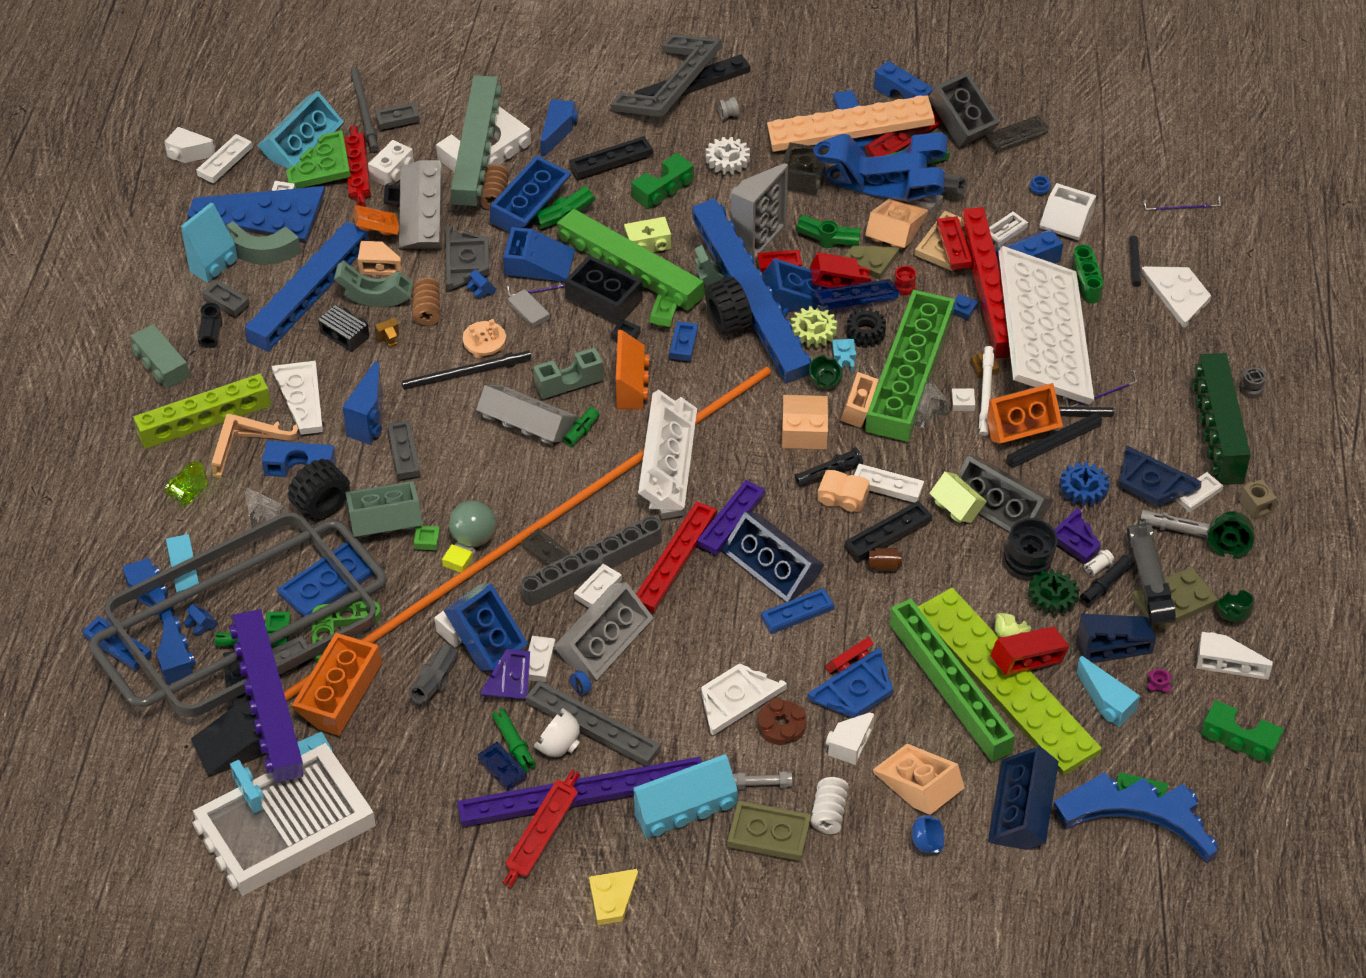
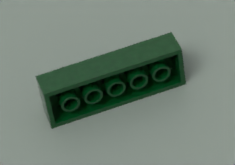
M1227 353L1200 354L1198 363H1195V378H1192L1191 385L1192 391H1196V408H1200L1199 422L1200 425L1204 426L1203 440L1208 444L1207 458L1212 461L1211 475L1215 476V479L1222 485L1244 484L1251 453Z

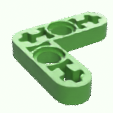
M362 601L353 602L312 623V644L322 640L317 637L321 632H328L332 635L335 633L334 627L349 626L365 618L368 615V610ZM373 601L375 604L374 623H376L381 618L380 605ZM322 604V605L316 606V607L312 610V613L315 612V611H317V610H319V609H321V608H323L324 606H326V605H328V604ZM345 611H350L353 613V615L348 618H343L340 616L341 613ZM322 653L314 657L316 664L321 658Z

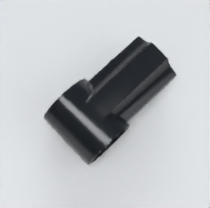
M210 302L201 307L202 317L198 343L205 348H213V346L218 344L219 331L223 324L220 307L218 304Z

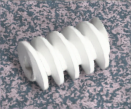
M827 777L818 782L810 821L811 825L819 832L832 835L841 830L842 816L846 805L845 800L849 785L845 780Z

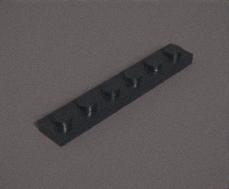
M742 54L708 65L699 73L681 96L749 73L751 66ZM667 80L636 90L634 94L655 96Z

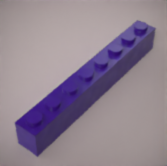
M259 609L233 614V624L229 625L231 639H236L237 641L234 644L236 658L241 657L242 662H239L241 677L246 676L247 681H244L246 696L251 695L252 700H249L251 715L256 714L257 717L254 720L256 734H261L262 739H259L260 750L262 754L266 753L267 759H264L266 773L272 774L274 783L303 777V761L262 611Z

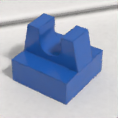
M474 269L470 274L472 279L466 287L472 292L475 291L474 295L478 299H481L488 293L492 295L497 290L478 270Z
M191 604L186 610L189 615L184 624L188 627H193L197 623L193 632L198 636L204 634L208 629L213 630L219 623L204 608Z

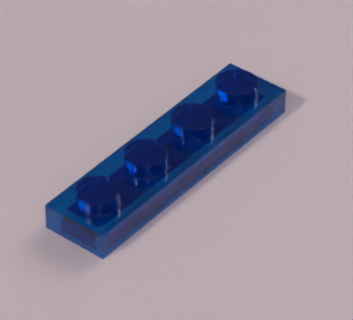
M890 279L815 290L812 291L811 298L819 310H829L897 299L899 291Z

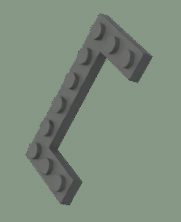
M671 34L662 45L663 51L689 56L655 96L620 93L610 104L612 110L663 117L722 48L721 39Z

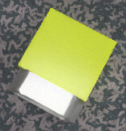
M456 542L455 545L452 544L442 558V564L446 568L461 573L467 569L473 560L476 550L474 547H467Z

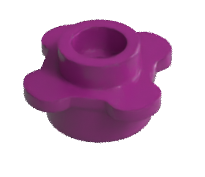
M1155 669L1148 672L1149 683L1147 688L1150 691L1157 690L1167 693L1171 690L1169 681L1172 676L1164 669Z

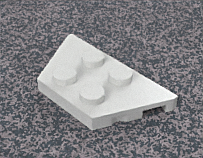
M1144 266L1141 269L1142 276L1183 328L1188 325L1189 320L1193 316L1196 317L1200 313L1201 308H1204L1210 302V293L1189 267Z
M738 664L702 686L701 694L710 733L715 735L786 690L787 684L782 680L778 683L768 679L767 674L753 671L747 666Z

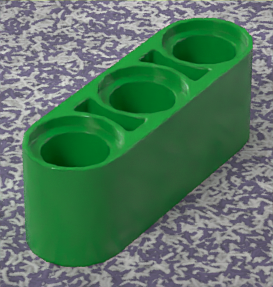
M1084 244L1078 245L1074 249L1072 269L1077 272L1078 286L1083 300L1094 304L1101 300L1104 284L1092 248Z

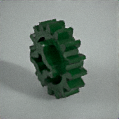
M1050 569L1049 573L1041 570L1040 576L1035 574L1033 581L1029 582L1028 597L1031 598V605L1037 604L1036 610L1038 611L1042 608L1045 609L1046 615L1049 611H1053L1055 616H1057L1058 611L1066 614L1067 608L1073 610L1075 603H1078L1080 587L1076 586L1077 580H1070L1071 574L1062 575V570H1059L1058 573H1054L1053 569Z

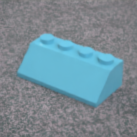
M316 91L297 105L257 146L271 162L288 169L291 165L295 166L300 161L299 157L309 147L313 148L318 143L317 139L321 135L335 132L344 121L319 91Z
M726 754L634 787V815L646 839L652 836H660L665 831L676 827H684L692 821L705 819L716 812L729 810L737 805L738 790Z

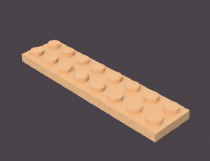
M927 95L909 99H897L885 103L878 102L873 105L856 106L843 110L837 109L831 112L815 113L808 116H796L784 120L777 119L767 122L772 151L774 152L816 145L821 141L841 134H848L852 138L935 125V120Z

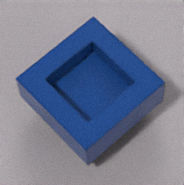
M958 294L955 298L954 315L968 321L977 309L978 301Z

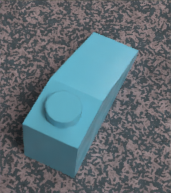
M1081 656L1079 658L1077 675L1096 708L1107 721L1113 722L1120 727L1137 710L1140 695L1085 657Z

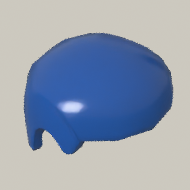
M932 815L918 817L912 826L911 838L915 847L922 853H940L944 847V831L939 818H932Z

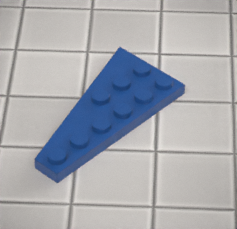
M325 186L196 197L193 198L187 217L188 219L192 218L208 204L213 203L225 226L233 221L244 231L267 236L276 233L286 226L299 237V242L307 243L326 189Z

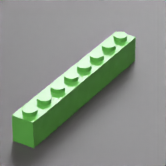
M573 209L557 222L558 237L563 242H567L579 251H583L641 279L643 287L663 297L667 295L672 298L673 303L677 304V306L688 311L704 297L703 280L583 213Z
M909 599L891 607L889 625L989 760L994 762L1013 752L1015 735L914 601Z

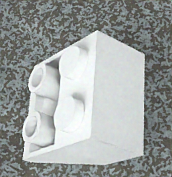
M1056 183L1048 198L1039 228L1047 231L1052 230L1054 233L1080 240L1094 213L1096 195Z

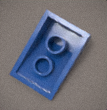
M774 258L762 273L763 282L766 286H770L773 292V299L775 302H779L782 310L784 308H787L788 311H801V308L809 310V306H812L813 310H816L818 307H821V310L833 309L835 307L832 288L813 285L810 269Z
M375 361L343 405L347 437L370 445L375 437H379L382 431L383 389L379 362Z

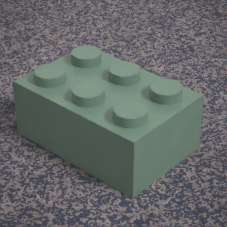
M414 481L345 492L353 537H368L371 534L380 532L391 533L398 529L409 530L422 525L419 499Z

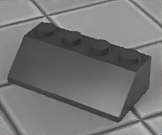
M968 455L958 473V476L987 501L979 514L1008 531L1016 522L1025 518L1043 520L1053 501L1049 496L978 456Z

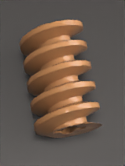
M490 165L484 169L486 171L485 183H481L483 185L482 198L479 197L478 201L487 210H490V205L507 187L509 171L502 165Z
M421 278L413 285L412 315L413 319L420 325L432 326L440 319V285L436 279Z

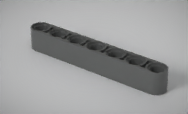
M654 516L643 518L525 576L521 580L522 601L529 606L538 605L588 580L602 564L612 568L657 546L662 541V523L660 519Z

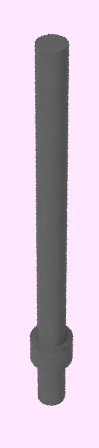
M353 67L351 68V74L365 126V139L369 142L370 150L375 152L378 150L377 132L372 125L359 69Z

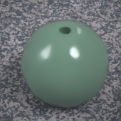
M467 500L459 503L452 510L449 530L452 537L459 544L467 547H479L486 544L493 537L496 517L493 510L487 504L478 500Z

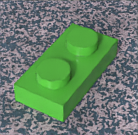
M658 294L649 322L658 326L670 327L678 307L677 304L673 303L672 298L667 295L663 297Z

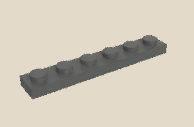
M538 681L525 697L527 704L554 718L557 714L562 717L563 715L560 711L562 708L566 709L577 719L580 725V732L645 766H649L661 750L660 743L541 681Z

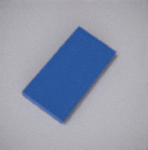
M348 541L332 551L359 585L375 575ZM324 557L277 588L278 595L302 618L311 614L316 606L330 604L351 591Z

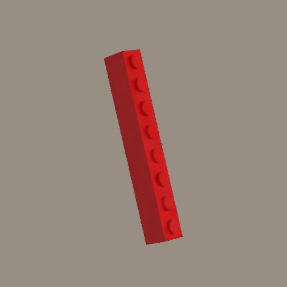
M984 207L963 209L961 228L973 261L971 269L990 345L994 349L995 359L1011 357L1001 272Z

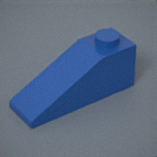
M551 99L540 140L541 156H546L572 131L574 122H578L579 111L575 110V101Z

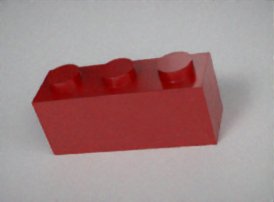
M1053 626L1000 637L996 640L990 656L1005 675L1062 663L1070 646Z

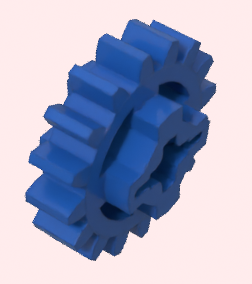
M1085 461L1080 466L1078 462H1075L1074 468L1068 465L1067 471H1062L1059 486H1061L1060 492L1066 493V500L1072 498L1073 504L1080 501L1082 506H1085L1086 502L1093 506L1095 500L1102 502V497L1107 496L1110 485L1108 474H1103V468L1097 470L1095 463L1092 466H1088V463Z

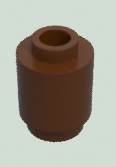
M875 548V550H869V569H875V571H897L898 567H902V553H898L897 548Z

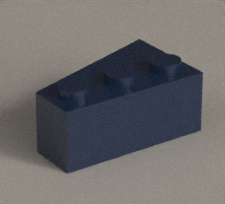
M1081 614L1076 644L1080 655L1090 662L1099 663L1153 654L1156 638L1148 617Z

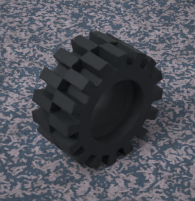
M861 308V312L857 309L854 310V314L851 312L847 318L846 334L848 339H854L857 347H860L862 344L864 348H867L868 345L872 348L875 347V343L879 345L884 340L886 319H884L883 314L879 315L877 310L872 312V308H869L868 311H865V308ZM861 326H869V327H872L873 329H871V330H863V329H861V328H859V327H861Z

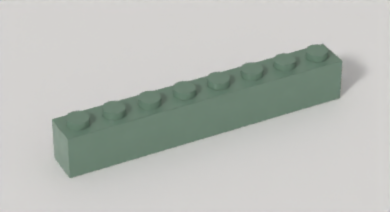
M473 76L451 186L453 205L477 206L479 197L482 198L483 185L481 183H485L486 180L484 168H488L489 158L487 154L491 153L490 140L494 138V127L492 126L496 125L497 114L495 111H499L498 97L501 98L502 85L498 84V77Z

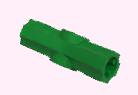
M585 185L568 198H558L553 203V206L540 210L533 218L538 229H543L556 224L573 209L580 212L596 199Z
M801 215L796 225L797 232L817 239L819 245L823 248H832L836 244L859 246L861 228L838 226L834 221L825 220L821 222L806 215Z

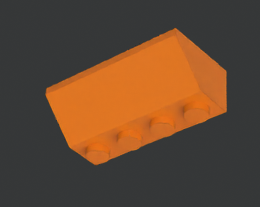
M335 633L293 702L292 708L318 730L340 736L382 665L379 645Z

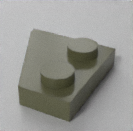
M853 245L844 257L857 259L858 266L868 268L870 270L869 276L880 280L899 255V248Z

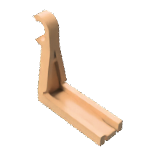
M226 414L212 460V477L222 478L235 434H238L240 437L274 438L291 441L298 435L297 424L293 426L292 431L288 432L280 430L278 421L273 426L241 416Z

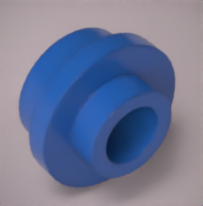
M1043 175L1035 176L1030 182V189L1036 194H1045L1049 192L1051 187L1049 179Z

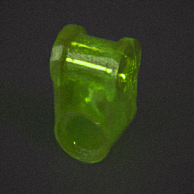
M197 461L187 464L184 469L168 481L165 493L179 499L182 505L189 504L208 485L204 465Z

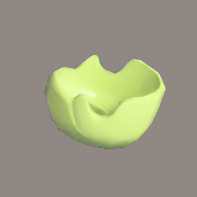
M997 613L995 631L999 637L1031 631V626L1027 625L1026 621H1023L1022 624H1017L1014 615Z

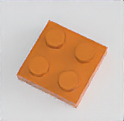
M359 205L354 206L353 215L356 226H359V229L364 231H371L373 229L387 236L392 234L398 235L399 223L395 213Z

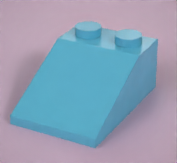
M213 203L208 204L181 226L189 271L207 283L238 259L235 243Z

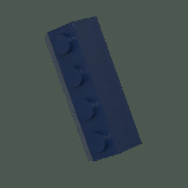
M744 512L722 548L724 553L786 602L794 600L813 585L824 567L822 562L758 513Z
M1041 746L1002 759L988 839L991 844L1024 850L1046 844L1059 761Z

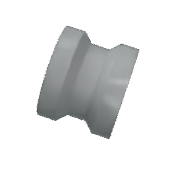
M735 97L729 98L728 101L719 100L717 102L718 112L722 120H726L730 116L739 117V107Z

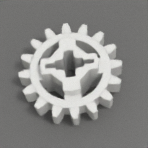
M722 137V141L715 139L714 144L709 143V148L706 149V163H709V168L715 167L716 173L720 170L723 171V174H726L727 171L734 174V170L741 172L742 167L747 168V163H750V148H747L746 143L741 144V139L733 141V137H730L729 140Z

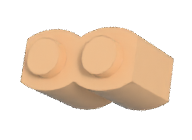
M826 470L818 489V501L826 506H840L850 512H861L870 491V481L860 476H848L839 471Z

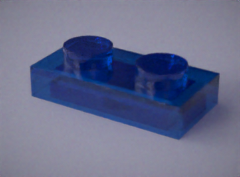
M498 742L477 754L481 764L507 791L527 779L526 771Z

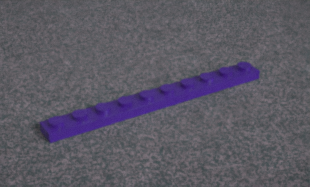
M701 756L577 779L573 787L578 791V795L571 807L633 796L634 787L702 763ZM553 784L457 801L461 825L465 827L535 814Z

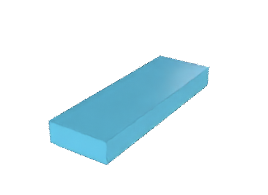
M189 534L166 539L171 567L193 557ZM196 569L174 579L176 593L199 583Z

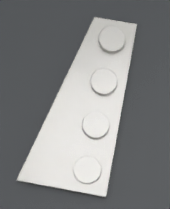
M316 361L272 366V372L300 434L323 432Z

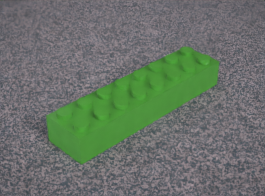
M917 290L912 291L867 412L866 432L909 442L954 317L955 299Z

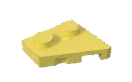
M637 869L589 877L598 925L624 920L627 904L630 902L635 881L638 879Z

